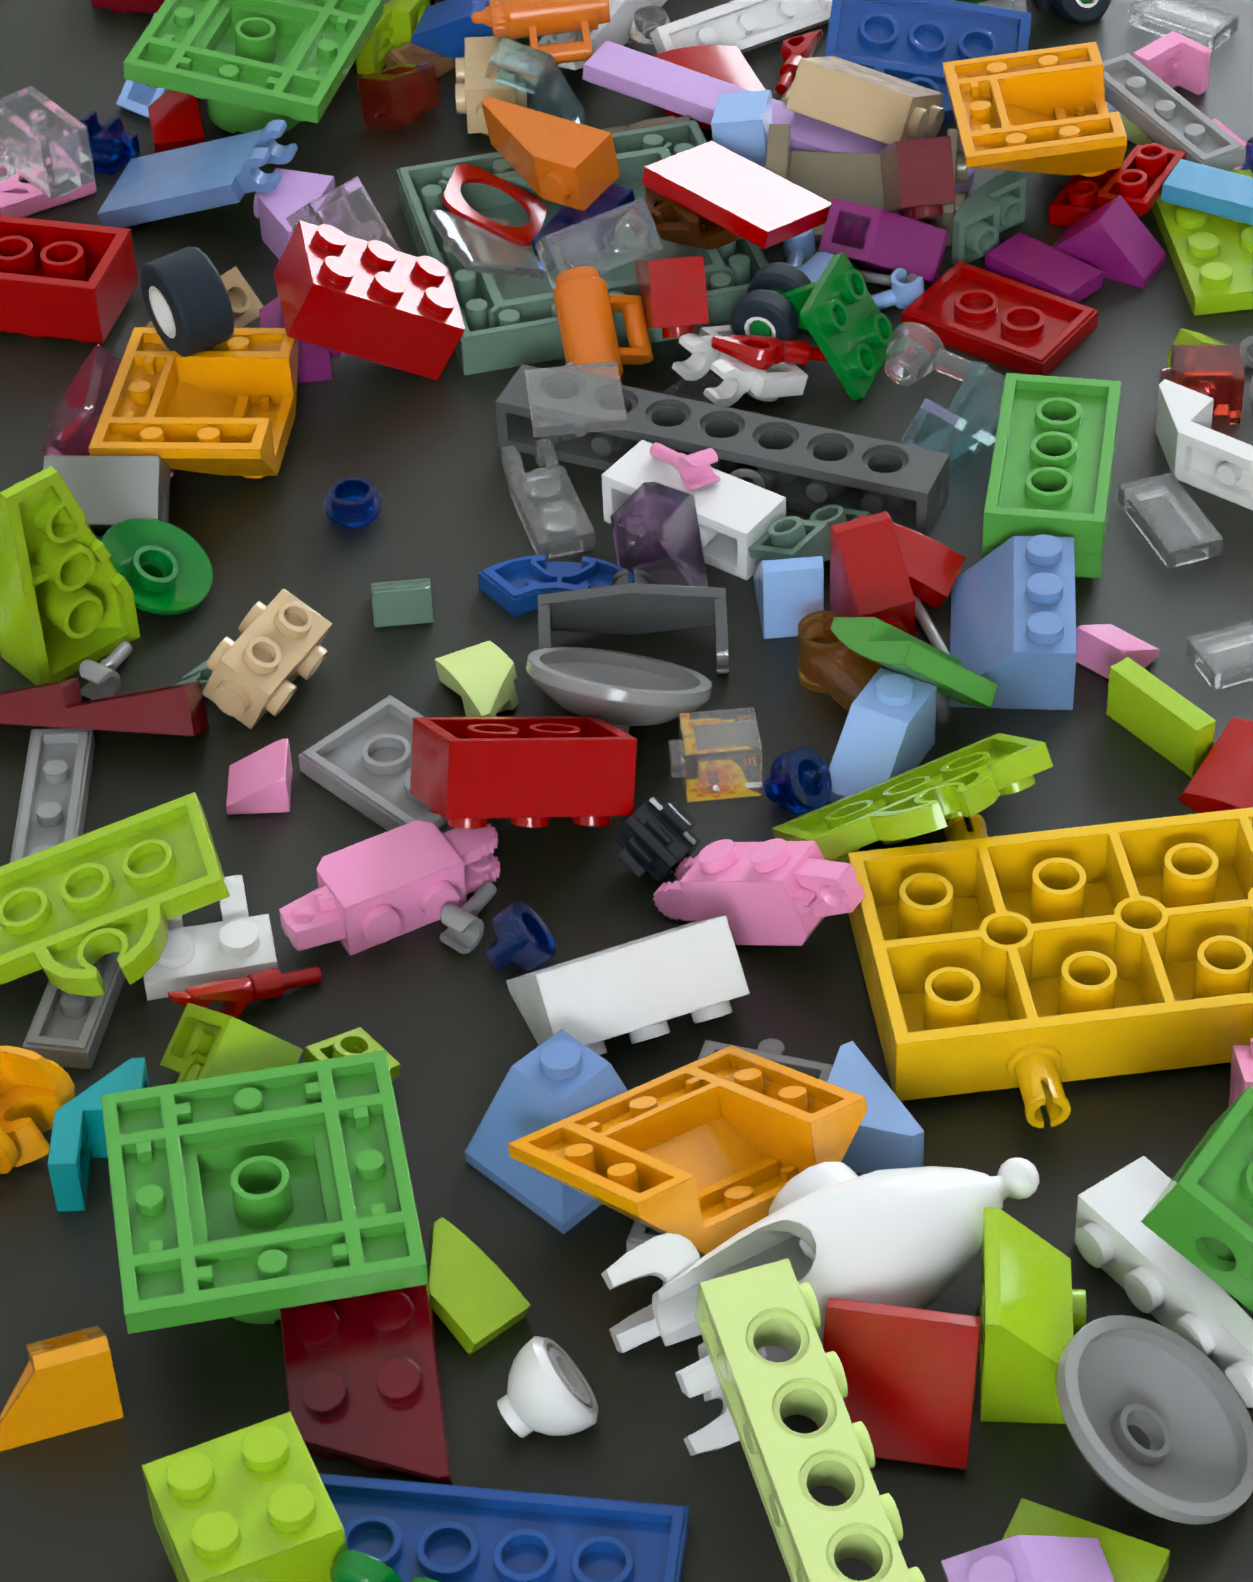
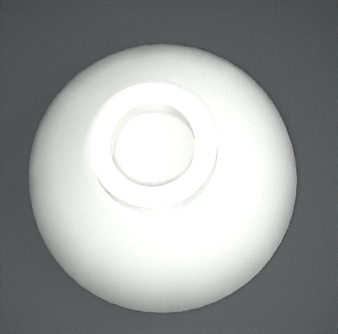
M534 1336L528 1341L512 1363L508 1374L507 1394L497 1401L499 1411L509 1427L519 1437L524 1438L532 1431L549 1436H568L584 1431L596 1424L598 1417L596 1398L587 1380L569 1355L549 1338Z

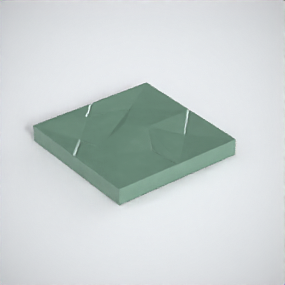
M696 120L612 133L620 176L585 211L542 199L499 152L396 169L399 204L419 257H432L449 268L465 331L454 349L464 376L517 367L522 364L529 365L563 359L564 353L552 292L556 287L555 279L557 275L575 267L587 266L596 268L599 271L600 278L607 283L609 295L640 296L635 272V261L681 256H704L709 323L695 325V334L699 335L701 327L730 325L732 312L740 299L747 294L748 286L760 268L768 264L761 248L743 238L712 250L697 248L634 231L632 226L635 211H640L646 194L645 186L641 184L644 167L707 143ZM458 164L477 166L535 195L544 203L547 208V214L538 238L533 245L520 246L511 243L455 215L444 205L442 195L454 168ZM467 183L461 186V194L464 200L476 212L487 219L514 227L524 226L529 223V216L523 206L502 190L481 183ZM612 312L619 348L623 346L629 347L622 312ZM648 328L650 343L680 338H662V328Z

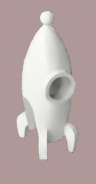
M1020 1157L1006 1160L1000 1166L997 1176L991 1177L988 1174L969 1169L937 1166L877 1170L861 1176H857L849 1166L842 1162H823L811 1166L793 1177L778 1192L769 1208L767 1217L740 1231L704 1257H700L697 1249L689 1239L680 1234L665 1233L655 1236L625 1253L601 1273L609 1290L649 1275L658 1276L663 1281L662 1288L652 1294L651 1305L630 1315L609 1329L618 1352L624 1353L658 1336H661L666 1347L701 1335L695 1319L700 1282L787 1258L790 1260L798 1284L808 1282L815 1293L821 1315V1326L816 1331L822 1346L826 1306L830 1297L922 1309L944 1293L981 1249L984 1207H995L1002 1210L1003 1201L1007 1197L1019 1200L1030 1197L1036 1192L1038 1187L1039 1174L1033 1163ZM704 1342L698 1346L700 1360L675 1374L682 1392L689 1398L703 1394L705 1402L718 1398L723 1401V1409L717 1418L683 1439L691 1456L718 1450L740 1441ZM764 1346L756 1350L759 1355L771 1362H785L792 1358L785 1349L778 1346Z

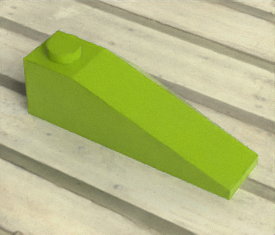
M52 466L0 492V654L6 662L35 685L61 681L79 671L80 664L87 659L97 661L110 654L121 642L126 641L130 643L140 637L132 588L125 577L115 569L109 559L111 555L107 548L95 537L86 522L87 516L60 473Z

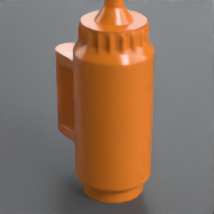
M489 0V5L482 11L474 12L471 19L475 24L483 23L492 28L493 37L529 38L533 67L586 61L593 55L590 30H598V24L610 23L609 0ZM581 32L582 40L538 45V36Z
M575 267L557 275L555 279L556 287L552 294L567 374L622 385L621 377L624 372L622 365H643L653 360L641 296L609 295L606 281L600 278L599 271L593 267ZM612 312H622L629 348H619Z

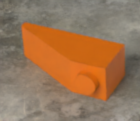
M489 96L481 101L491 145L542 199L585 211L620 176L611 132Z

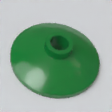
M151 518L127 519L113 525L101 539V542L111 555L109 559L115 569L125 577L132 588L135 607L160 615L182 614L199 606L210 591L213 571L207 554L193 537L172 524Z

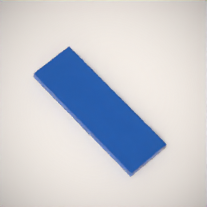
M319 1474L343 1525L347 1550L366 1553L382 1561L397 1573L402 1582H411L416 1577H426L440 1582H682L690 1528V1506Z

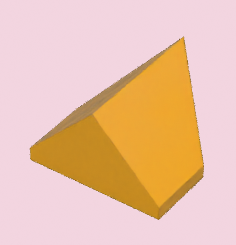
M98 1325L26 1345L29 1361L0 1414V1452L124 1417L107 1336Z

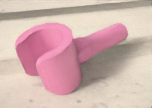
M657 442L653 443L650 447L651 456L679 470L681 480L688 490H695L721 481L720 477L715 475L710 465L718 462V455L712 448L686 455Z

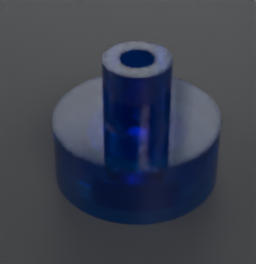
M800 747L782 753L774 759L771 765L770 778L765 781L764 790L770 801L779 802L787 812L800 815L827 804L831 796L832 782L829 769L823 758L809 747Z
M515 901L493 918V928L498 939L486 947V953L490 961L497 968L503 969L514 960L526 970L533 971L556 954V944L548 927L527 904Z

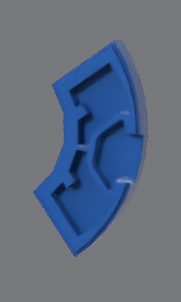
M544 554L520 557L490 566L478 572V581L481 591L516 617L533 610H538V595L611 586L613 575L625 568L608 561L582 556V563L547 562V555ZM628 570V582L634 583V573Z

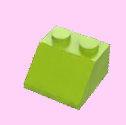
M984 1207L979 1289V1317H982L979 1345L980 1422L1065 1424L1057 1393V1367L1066 1344L1074 1334L1086 1325V1290L1072 1289L1071 1259L1000 1208Z

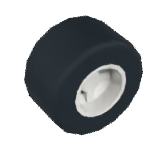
M185 247L144 265L140 273L143 300L159 337L170 351H176L180 356L188 357L229 340L234 332L232 305L225 285L207 255L199 248Z

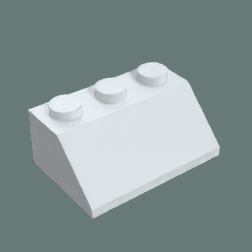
M726 915L684 924L506 980L509 992L538 1045L562 1029L598 1055L607 1053L604 1043L606 1039L628 1033L631 1044L649 1040L670 1032L667 1022L669 1019L691 1013L694 1024L718 1018L733 1012L729 1000L750 994Z

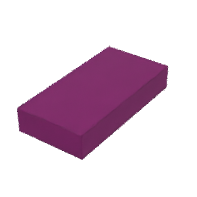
M1018 232L985 254V270L1076 303L1081 302L1102 287L1103 271L1021 232Z

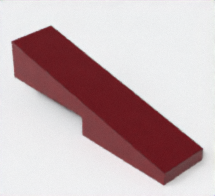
M78 678L0 691V724L196 736L209 729L200 681L89 701L82 700Z

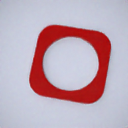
M458 164L454 168L442 195L444 205L455 215L520 246H531L536 242L547 214L546 206L535 195L470 164ZM467 183H481L502 190L523 206L529 216V223L524 226L514 227L487 219L476 212L464 200L461 194V186Z

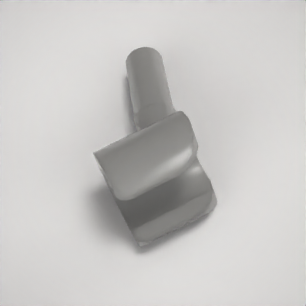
M126 641L121 642L100 663L87 659L80 664V676L89 680L80 690L82 696L94 700L118 694L121 678L115 670L132 653L133 648L130 643Z
M483 883L468 902L464 903L461 907L449 903L442 908L440 919L448 928L440 934V942L461 954L470 953L476 948L484 933V922L477 915L496 894L497 889L493 883Z

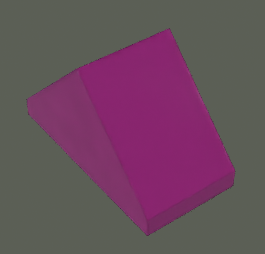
M1121 195L1070 225L1052 245L1053 248L1103 271V278L1141 289L1147 286L1166 262V252Z

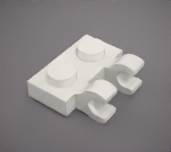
M730 325L701 327L699 335L687 333L679 338L678 343L692 353V355L686 361L673 362L672 369L688 381L702 378L710 369L724 379L718 387L705 388L703 395L715 405L731 406L746 392L751 397L766 402L776 401L778 397L803 395L808 374L795 364L780 362L779 364H773L767 370H760L712 348L711 339L713 336L730 337L731 334L733 335Z
M242 874L225 877L230 897L220 900L222 921L184 927L182 915L168 920L167 944L160 959L143 976L147 1001L167 998L168 992L184 991L185 988L224 979L247 977V975L278 968L269 914L249 917Z

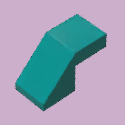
M145 1057L130 1058L54 1112L47 1165L57 1212L86 1211L92 1158L108 1157L101 1095L150 1087Z

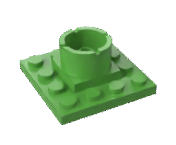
M165 0L124 60V79L142 83L152 88L169 89L191 94L200 99H206L207 114L211 121L219 128L233 134L236 131L248 133L261 129L264 130L265 126L272 120H284L287 127L284 133L293 129L300 121L318 124L381 18L384 0Z
M386 1050L101 1095L124 1314L128 1334L229 1317L250 1324H274L276 1320L281 1319L280 1309L429 1284L426 1257Z

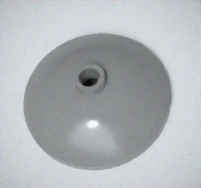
M578 647L543 648L530 652L526 664V671L533 682L562 708L580 716H597L629 734L630 726L659 725L695 711L710 699L712 682L707 677L689 668L655 658L611 650Z
M1114 1315L1098 1318L1082 1327L1071 1338L1063 1349L1058 1362L1056 1380L1058 1399L1067 1430L1075 1446L1087 1464L1107 1486L1129 1503L1150 1514L1184 1524L1200 1525L1220 1521L1231 1515L1246 1502L1253 1492V1422L1236 1389L1208 1356L1174 1331L1158 1323L1134 1316Z

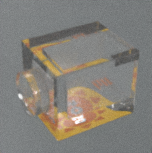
M754 707L680 713V739L668 740L671 777H683L687 802L762 796V746Z

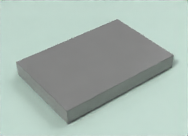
M391 695L298 755L300 772L387 831L415 820L434 823L441 833L455 828L448 825V819L430 812V807L410 793L413 717L424 716Z

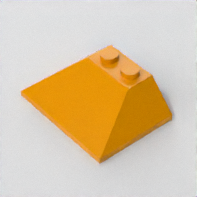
M1096 42L943 62L944 77L966 167L1058 175L1080 174L1088 177L1101 175L1107 170L1122 168L1127 148V136L1119 111L1108 112L1105 102L1103 62Z
M134 327L89 445L90 456H160L170 469L214 475L242 476L248 479L278 476L296 416L299 340L288 337L285 328H234V332L228 341L188 357H182L176 351H170L166 347L155 327Z
M730 1045L508 1143V1149L511 1158L660 1234H680L693 1243L698 1253L707 1255L740 1231L767 1217L769 1208L776 1195L793 1177L805 1169L823 1162H841L867 1112L866 1097Z

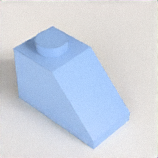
M880 667L851 704L822 787V798L835 802L916 768L935 744L937 686Z

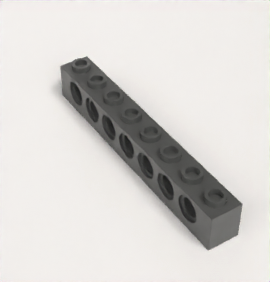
M524 364L519 367L495 401L499 448L605 471L641 440L652 444L657 442L686 455L712 448L718 455V462L710 464L712 468L727 474L738 469H751L758 472L764 479L766 490L786 497V510L811 515L817 509L827 505H840L847 509L869 511L870 515L887 511L893 523L928 537L948 502L950 454ZM739 478L756 485L755 482L750 478Z

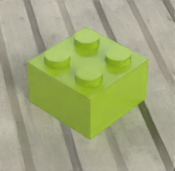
M291 1412L142 1465L153 1521L178 1582H331L330 1568L338 1552L347 1550L344 1528Z

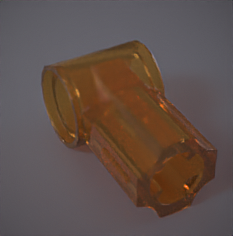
M834 611L809 613L798 624V679L809 690L828 692L849 713L853 701L881 666L849 649L832 632L833 618L846 616Z

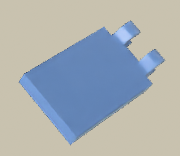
M272 120L265 126L264 130L261 129L133 158L129 161L99 209L97 216L103 226L124 228L239 203L246 193H268L275 190L283 177L281 172L264 173L259 167L271 163L277 165L289 163L297 152L298 147L296 143L283 146L274 140L282 136L287 124L284 120Z

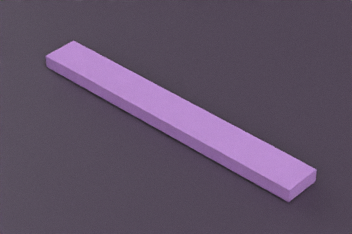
M608 40L598 48L583 66V80L683 116L689 115L690 118L711 125L719 94L751 91ZM772 98V124H790L791 151L880 153V149L888 146V144L788 110L786 109L787 103ZM967 167V183L956 182V192L966 193L973 184L974 168Z

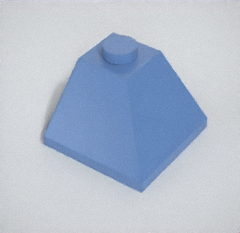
M561 1029L511 1066L465 1150V1161L562 1234H565L602 1204L511 1158L508 1143L628 1090L611 1063Z

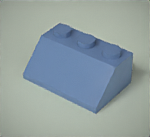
M1047 534L1012 536L956 577L951 588L950 655L962 660L960 666L998 684L992 708L1073 710L1077 657L1074 537H1055ZM949 699V707L985 708L962 704Z

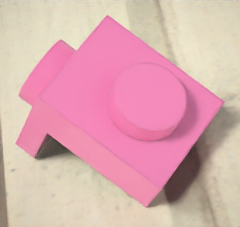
M1172 31L1133 53V57L1172 89L1180 86L1196 95H1201L1208 90L1211 51L1208 47Z

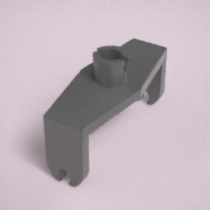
M634 568V583L628 582V569H623L613 575L611 586L538 595L539 649L552 648V631L638 635L714 625L717 674L729 673L726 588L651 584V577L646 571Z

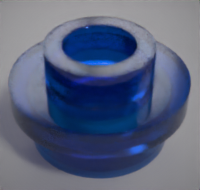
M355 476L345 477L337 480L330 486L329 494L324 501L325 514L335 524L350 529L361 528L374 521L381 514L382 498L379 492L375 490L373 483L368 479Z

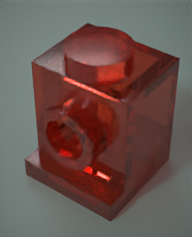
M402 63L357 78L365 127L399 130L404 128V123H411L422 119V111L440 106L439 85L436 80L434 66Z
M1172 345L1170 368H1160L1159 384L1166 379L1214 398L1212 417H1228L1229 424H1240L1245 382L1240 345Z

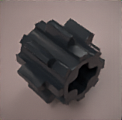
M652 797L639 807L618 829L617 834L614 835L613 838L623 848L617 857L638 878L649 874L657 883L662 882L700 844V840L690 831L696 825V822L675 801L672 804L667 803L664 805L657 797Z

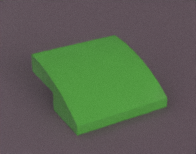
M875 617L833 618L832 632L849 649L896 673L937 686V693L959 703L975 707L992 708L998 684L960 666L962 660Z

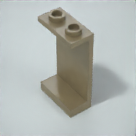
M769 124L765 169L829 202L832 201V198L885 210L880 153L791 151L790 124ZM948 129L947 136H951L956 203L943 206V216H937L929 220H920V222L949 231L946 246H952L953 217L966 200V193L956 192V182L967 183V167L963 151L958 150L957 129ZM825 224L813 228L815 242H821Z

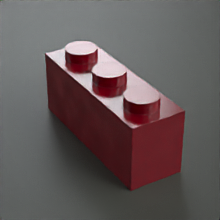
M951 136L895 141L879 150L884 208L886 211L898 212V215L917 221L929 220L937 216H943V206L956 203Z

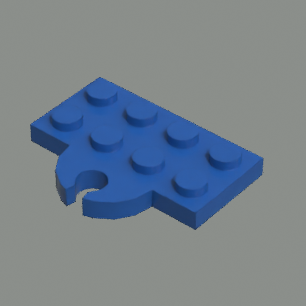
M832 0L824 57L836 56L943 93L944 96L940 107L945 110L942 123L945 124L953 121L955 118L944 77L943 62L1027 51L1032 13L954 0Z

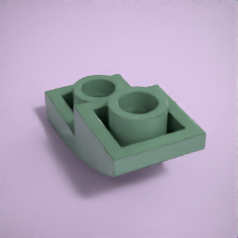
M1006 171L982 185L964 201L953 217L951 264L955 265L958 261L968 264L985 256L986 253L999 246V233L1024 222L1027 179L1025 175L1018 171Z
M827 505L814 511L810 515L809 520H803L797 516L783 517L773 522L768 527V531L748 548L752 559L759 560L823 556V562L830 560V526L855 520L859 515L870 516V512L847 509L840 505Z

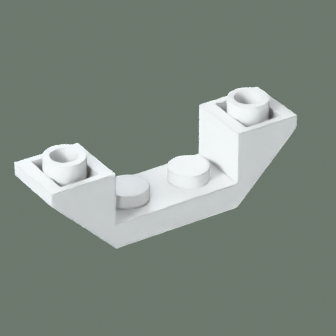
M1164 379L1158 387L1155 432L1174 479L1253 510V446L1211 429L1214 398Z

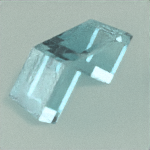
M503 37L489 60L485 77L533 94L529 109L583 124L586 112L551 54Z
M975 361L948 409L926 397L900 443L950 454L949 471L994 443L996 439L1005 376Z

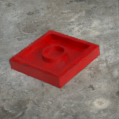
M829 1298L826 1306L823 1349L825 1353L835 1351L842 1363L848 1386V1395L843 1398L851 1422L861 1421L865 1425L876 1458L967 1469L982 1317Z

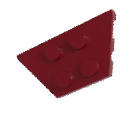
M419 1222L420 1231H421V1237H422V1242H423V1247H424V1252H425L423 1231H422V1228H421V1225H420V1222ZM429 1284L280 1309L289 1412L292 1414L309 1454L330 1460L334 1458H347L353 1461L359 1468L385 1475L389 1468L426 1478L428 1483L453 1485Z

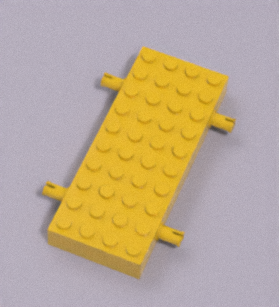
M1253 807L988 837L985 819L981 815L975 814L969 817L973 832L967 831L963 816L949 819L946 823L948 827L944 828L948 842L848 853V863H851L854 868L857 882L863 887L866 895L854 911L848 913L892 1091L900 1101L1019 1087L1025 1106L1024 1111L1027 1122L1036 1128H1044V1120L1040 1106L1044 1105L1050 1126L1055 1127L1063 1123L1071 1112L1069 1100L1065 1096L1061 1082L1230 1063L1232 1059V1045H1250V1040L1253 1038Z

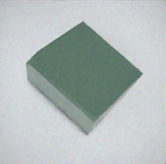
M430 578L371 583L374 627L434 622Z

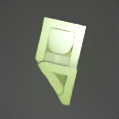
M490 640L435 659L439 681L462 697L466 717H497L496 713L513 710L519 704L514 680L517 678L514 662Z

